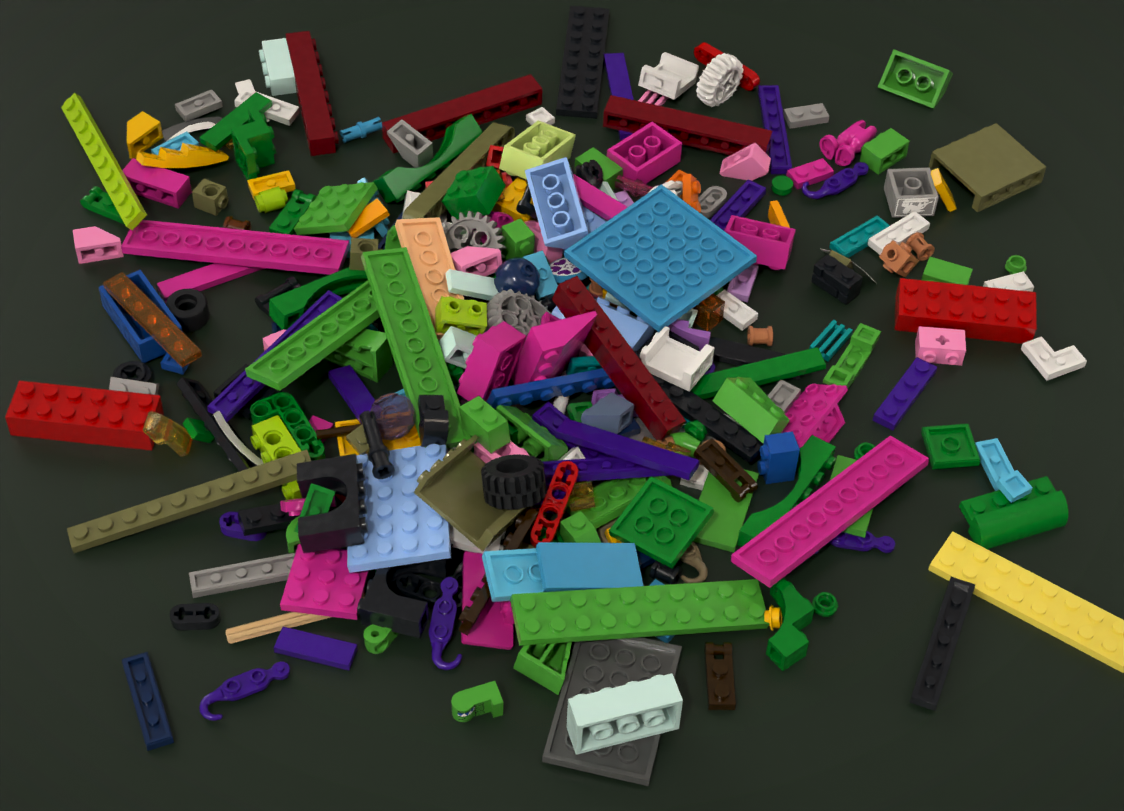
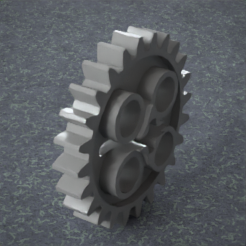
M468 211L467 217L465 214L459 213V219L454 216L451 217L452 224L444 223L447 228L444 230L450 253L472 245L473 247L506 249V246L500 244V242L505 240V237L498 236L502 229L499 227L495 228L497 222L494 220L490 221L489 216L485 215L482 218L480 212H477L475 217L471 211ZM466 230L465 238L460 240V232ZM483 235H487V241L480 245V238Z

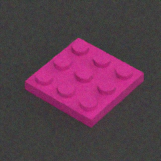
M298 544L281 599V610L357 620L359 615L357 612L358 603L364 597L370 570L349 573L347 550L334 548L303 553L301 544Z

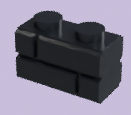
M827 254L814 265L811 282L847 305L860 294L863 277L839 262L835 257Z

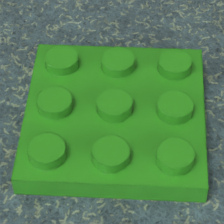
M374 182L325 186L319 191L315 200L310 203L309 208L299 218V222L293 229L297 235L349 231L378 188Z

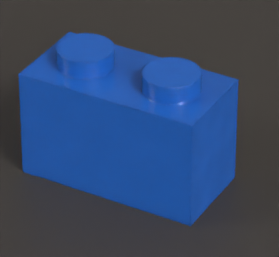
M793 431L765 435L764 443L760 446L761 461H758L757 467L759 475H763L766 484L794 480L800 449Z

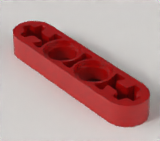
M702 42L694 48L695 58L706 66L718 54H723V52L706 42ZM743 65V77L740 79L739 86L747 91H751L760 84V78L755 71Z
M571 461L561 462L555 470L531 530L530 541L535 548L538 542H553L578 478V467ZM566 470H570L571 474L568 475L565 484L562 482L563 473ZM559 489L564 491L566 496L560 500L555 499L552 496V492ZM551 510L558 517L553 521H548L544 518L543 514ZM544 526L547 528L546 538L539 541L538 536L541 535Z

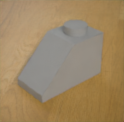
M401 119L387 131V135L402 158L414 168L427 164L433 158V143Z

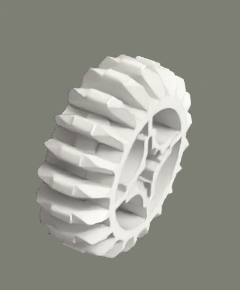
M726 53L718 54L716 58L711 60L710 64H707V67L699 77L700 81L697 83L698 88L696 89L697 97L704 104L711 107L724 103L733 96V93L737 91V86L740 85V79L743 77V64L733 55Z

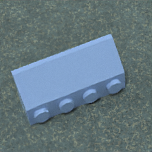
M567 157L525 170L545 246L568 249L587 236L590 232Z
M601 297L597 298V303L633 351H638L653 335L655 329L639 316L630 315L629 309L622 306L614 308L610 306L609 300ZM556 306L551 314L559 319H565Z

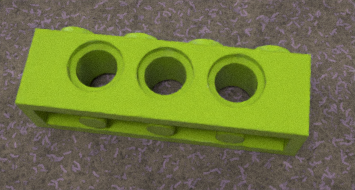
M278 415L252 425L253 436L250 437L251 443L255 450H260L263 463L301 452ZM297 480L282 485L281 489L286 500L302 498Z

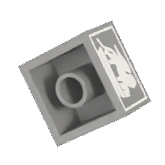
M930 167L887 170L884 191L892 218L906 217L914 211L921 216H934L939 197L932 180Z

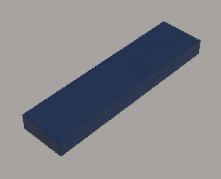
M148 652L121 659L147 751L174 743Z

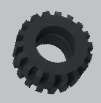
M521 454L506 455L487 462L481 469L484 499L489 506L507 510L522 509L539 503L547 494L544 464L539 458Z

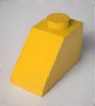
M143 111L127 122V147L129 158L131 159L136 158L138 151L144 152L163 138L160 121Z

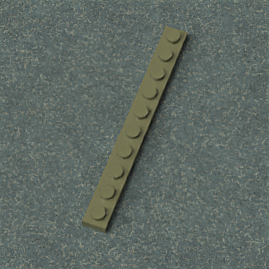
M308 450L69 527L67 532L71 548L74 553L295 481L297 480V463L311 461Z

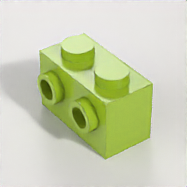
M441 296L435 308V332L445 334L450 326L474 335L483 334L487 328L486 303L476 300L457 299L451 296Z

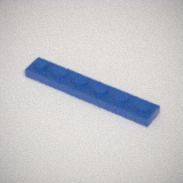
M601 368L492 389L486 402L494 409L498 405H527L532 401H547L557 396L568 397L577 392L588 393L603 387L609 389L614 387L615 384L605 370Z

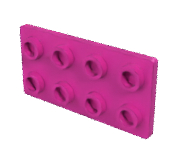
M835 384L808 385L785 414L790 421L782 433L793 431L799 448L807 442L811 435L829 443L845 423L837 403L848 391L847 386Z
M466 551L463 554L462 611L466 605L468 607L472 606L473 601L470 598L477 586L482 589L485 584L481 582L485 574L482 560L483 554ZM490 597L468 636L461 633L462 644L511 650L513 647L514 624L511 602H492Z

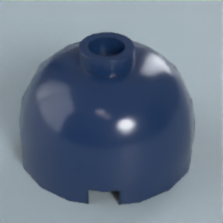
M525 258L508 259L495 270L496 278L494 279V284L499 293L503 290L508 291L512 289L514 293L520 291L521 294L527 293L531 297L539 289L540 274L533 263Z

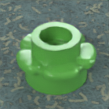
M1019 255L1010 256L1006 261L1005 269L1010 274L1025 272L1027 270L1026 260Z

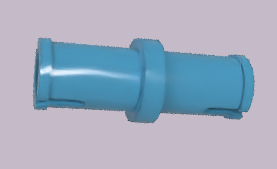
M380 117L363 123L360 121L355 126L340 130V136L344 138L342 139L343 143L359 137L365 138L367 134L382 130V122L379 123L381 121Z

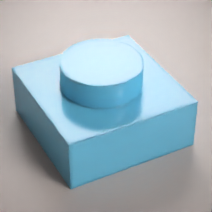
M1018 470L998 479L996 486L1011 503L1030 494L1033 488Z

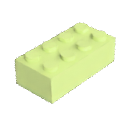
M538 120L504 145L499 169L506 171L508 175L519 176L527 180L525 170L564 157L569 159L576 134Z

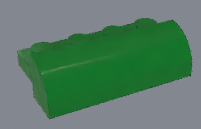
M1048 476L1028 481L1033 487L1031 493L1012 503L998 490L961 501L959 508L970 526L968 533L973 542L986 549H990L1065 526L1069 513L1067 501L1062 490L1056 491Z

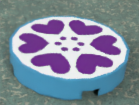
M565 257L549 264L556 283H562L575 276H578L580 280L588 277Z

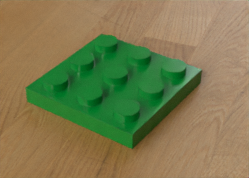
M651 476L609 529V534L622 543H635L636 550L673 569L714 514L713 507Z

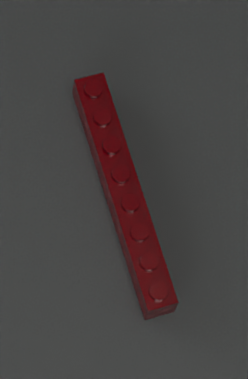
M310 31L286 33L287 46L295 76L296 92L310 155L336 153L335 144H339L337 131L333 132V130H336L334 117L330 118L332 116L331 104H327L329 103L328 91L325 90V79L320 77L323 76L321 64H317L320 63L319 53L316 51L315 38L311 39Z
M529 74L382 122L383 139L394 154L398 150L387 135V131L401 119L429 141L445 137L447 127L469 114H472L478 125L541 105L542 87Z
M610 95L603 115V127L635 133L647 124L654 122L682 142L683 145L732 155L753 143H756L768 154L772 138V130Z
M575 276L560 283L552 300L565 318L596 311L597 316L584 344L624 398L634 404V411L653 437L663 442L664 438L670 437L671 433L679 432L686 420L579 277Z

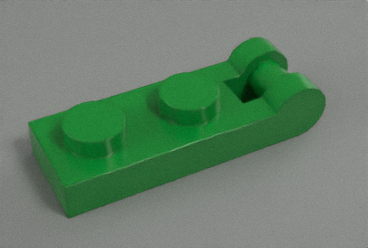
M94 186L89 191L90 194L85 195L80 200L84 208L124 224L109 194L103 192L100 187Z
M295 189L291 199L269 227V232L294 235L295 230L293 228L317 196L311 193L307 195L302 190Z

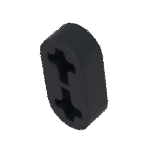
M212 603L179 604L170 611L172 626L182 631L213 629L218 626L221 620L219 608ZM207 614H212L210 619H205ZM181 615H186L183 620H179Z

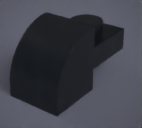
M419 395L420 423L418 427L421 447H427L430 444L446 445L449 416L448 410H445L443 395Z

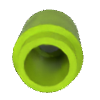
M278 186L259 192L258 195L254 196V200L259 213H268L284 208L286 206L285 202H288L286 191L284 189L281 190Z

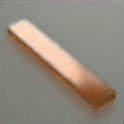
M123 272L103 282L104 289L181 367L202 356L201 350Z

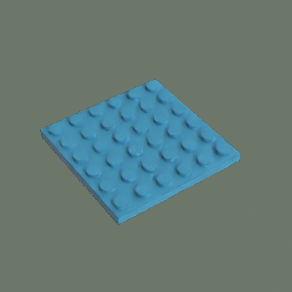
M662 184L564 251V257L658 332L676 321L757 260L756 254Z

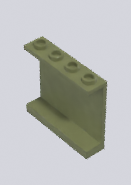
M997 123L934 150L929 163L931 170L943 165L975 194L972 208L976 212H980L1042 183L1046 170L1044 164Z
M474 435L468 441L463 439L457 445L455 451L451 449L444 456L443 461L438 459L430 468V472L425 470L418 477L417 482L419 485L413 493L483 552L517 521L520 514H525L530 507L507 510L489 506L485 502L481 469L486 463L470 451L479 438Z

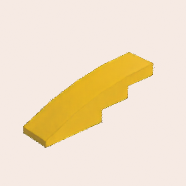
M182 143L180 151L160 147L158 155L138 151L136 160L141 165L159 168L207 166L227 161L229 158L222 150L214 151L207 147Z

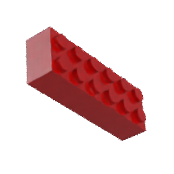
M900 278L896 291L894 330L917 333L919 326L965 330V338L1023 344L1033 340L1037 329L1036 292Z
M19 381L5 419L12 436L152 451L164 412L160 395Z

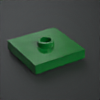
M969 424L922 427L921 434L932 469L979 466L981 460Z

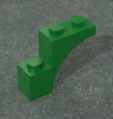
M782 578L771 587L770 595L778 606L781 607L783 623L775 635L768 640L766 655L782 671H785L807 654L809 641L800 630L812 622L815 608L807 598L802 597L796 591L791 582Z

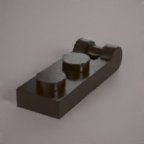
M713 438L694 451L693 456L730 492L736 502H741L746 498L747 493H753L758 489L756 481ZM739 480L742 483V486H739L736 483V481Z
M705 642L708 710H735L732 643L723 642V645H714L713 642ZM714 655H723V659H714Z

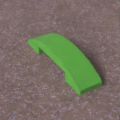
M860 323L851 336L850 344L836 365H832L824 377L823 383L827 385H845L849 388L866 364L881 335V331Z

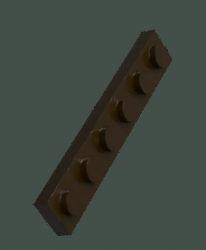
M530 507L525 516L523 514L519 515L514 524L517 530L515 533L510 531L503 543L506 546L505 550L519 549L531 529L538 511ZM486 573L481 582L485 583L482 589L477 586L470 598L473 601L472 606L468 607L466 605L459 617V620L463 621L459 631L467 636L491 597Z

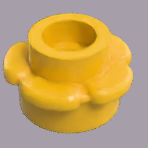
M773 605L764 612V621L769 623L771 631H774V628H780L782 625L781 607H774Z

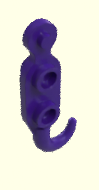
M858 162L854 165L853 169L845 168L828 178L818 191H809L807 189L809 182H805L802 185V192L811 199H820L826 195H836L855 184L859 175H866L869 167L866 163Z
M868 531L865 538L841 532L829 542L839 548L858 551H869L873 548H878L884 553L892 552L895 547L893 538L889 536L877 538Z
M447 577L441 582L443 595L434 604L429 627L432 660L439 669L452 670L459 665L462 659V655L458 654L453 662L448 663L444 662L441 657L443 649L453 635L457 614V605L455 600H453V596L458 592L459 584L452 577Z
M277 662L268 670L256 668L227 679L215 691L203 697L199 706L201 715L212 721L222 719V714L215 715L208 711L210 704L217 701H236L262 691L268 687L272 680L286 679L290 674L289 665L285 662Z

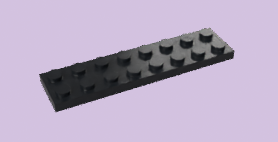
M570 6L556 106V115L597 119L609 9Z

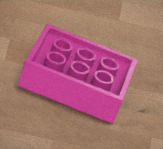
M596 311L531 327L511 376L514 385L561 376L562 372L567 370L570 358L578 356L597 316Z

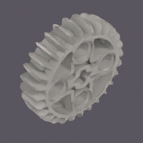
M512 289L508 291L503 290L497 293L487 304V328L485 330L488 331L492 326H497L505 321L528 336L531 327L541 325L542 315L545 312H550L547 310L548 306L544 307L541 304V300L537 301L534 299V295L529 297L527 293L523 295L520 291L514 293Z

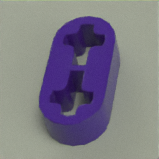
M238 512L224 513L219 520L221 532L228 537L259 541L267 534V532L244 536L238 520Z

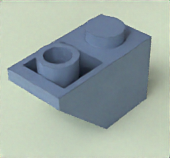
M611 392L604 398L599 399L592 407L586 409L581 415V421L583 424L618 434L632 423L634 404Z

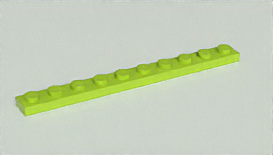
M74 93L64 102L61 108L125 226L133 231L147 214L83 99Z

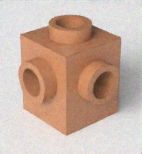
M892 240L883 248L879 256L885 262L883 264L884 268L891 273L896 272L903 277H906L919 262L911 253L913 249L903 241L900 244Z

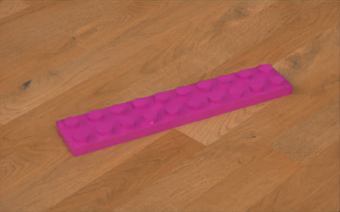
M142 220L133 231L130 229L121 245L123 254L327 275L342 270L350 248L349 240Z
M890 435L731 555V562L769 588L928 466L929 458Z

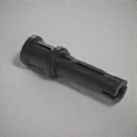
M364 411L360 414V420L369 446L367 456L373 464L372 473L377 479H385L390 477L395 471L393 464L390 463L388 458L390 452L382 442L375 412Z

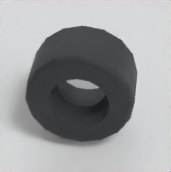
M189 288L175 291L166 301V306L182 326V332L198 330L209 319L207 299L198 290Z

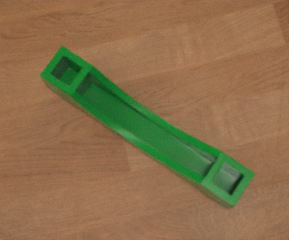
M472 114L464 116L446 128L445 137L440 149L427 164L418 168L396 167L386 171L373 182L386 203L392 201L398 203L405 199L407 190L412 192L422 186L421 181H428L436 176V170L440 169L441 171L451 164L450 160L453 158L455 160L483 132Z
M350 267L277 295L269 299V316L281 330H287L328 290L339 296L351 293L368 280L366 272L363 270H349Z
M811 435L799 451L797 462L798 481L794 489L775 506L752 513L739 530L738 546H744L813 494L815 485L820 486L825 477L826 470H831L836 462V457H834L836 446Z

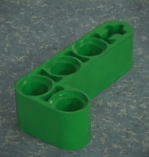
M280 392L256 401L251 405L252 425L278 415L300 450H308L311 461L326 459L323 443L321 440H317L315 430L290 393Z

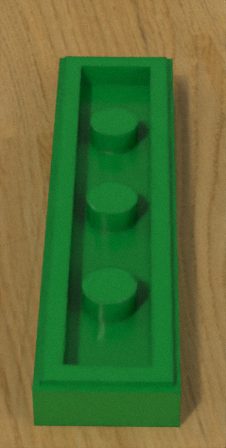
M255 92L199 137L200 143L214 151H218L232 139L231 128L250 123L248 108L256 106L261 114L272 107V100Z

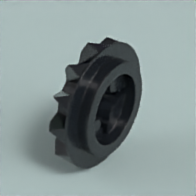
M140 361L122 363L113 372V377L123 379L136 375V379L131 378L130 380L149 382L151 378L149 367Z

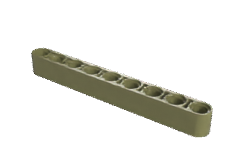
M493 122L405 209L402 219L440 217L447 210L442 200L447 193V189L453 183L456 174L462 170L467 171L479 167H487L486 163L490 145L504 147V145L514 139V127Z

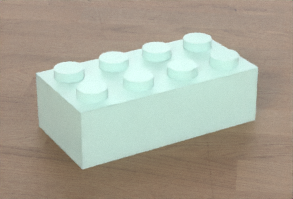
M672 673L655 675L651 679L639 682L631 681L622 686L606 687L598 692L578 694L573 698H569L566 728L575 754L679 729L683 699Z

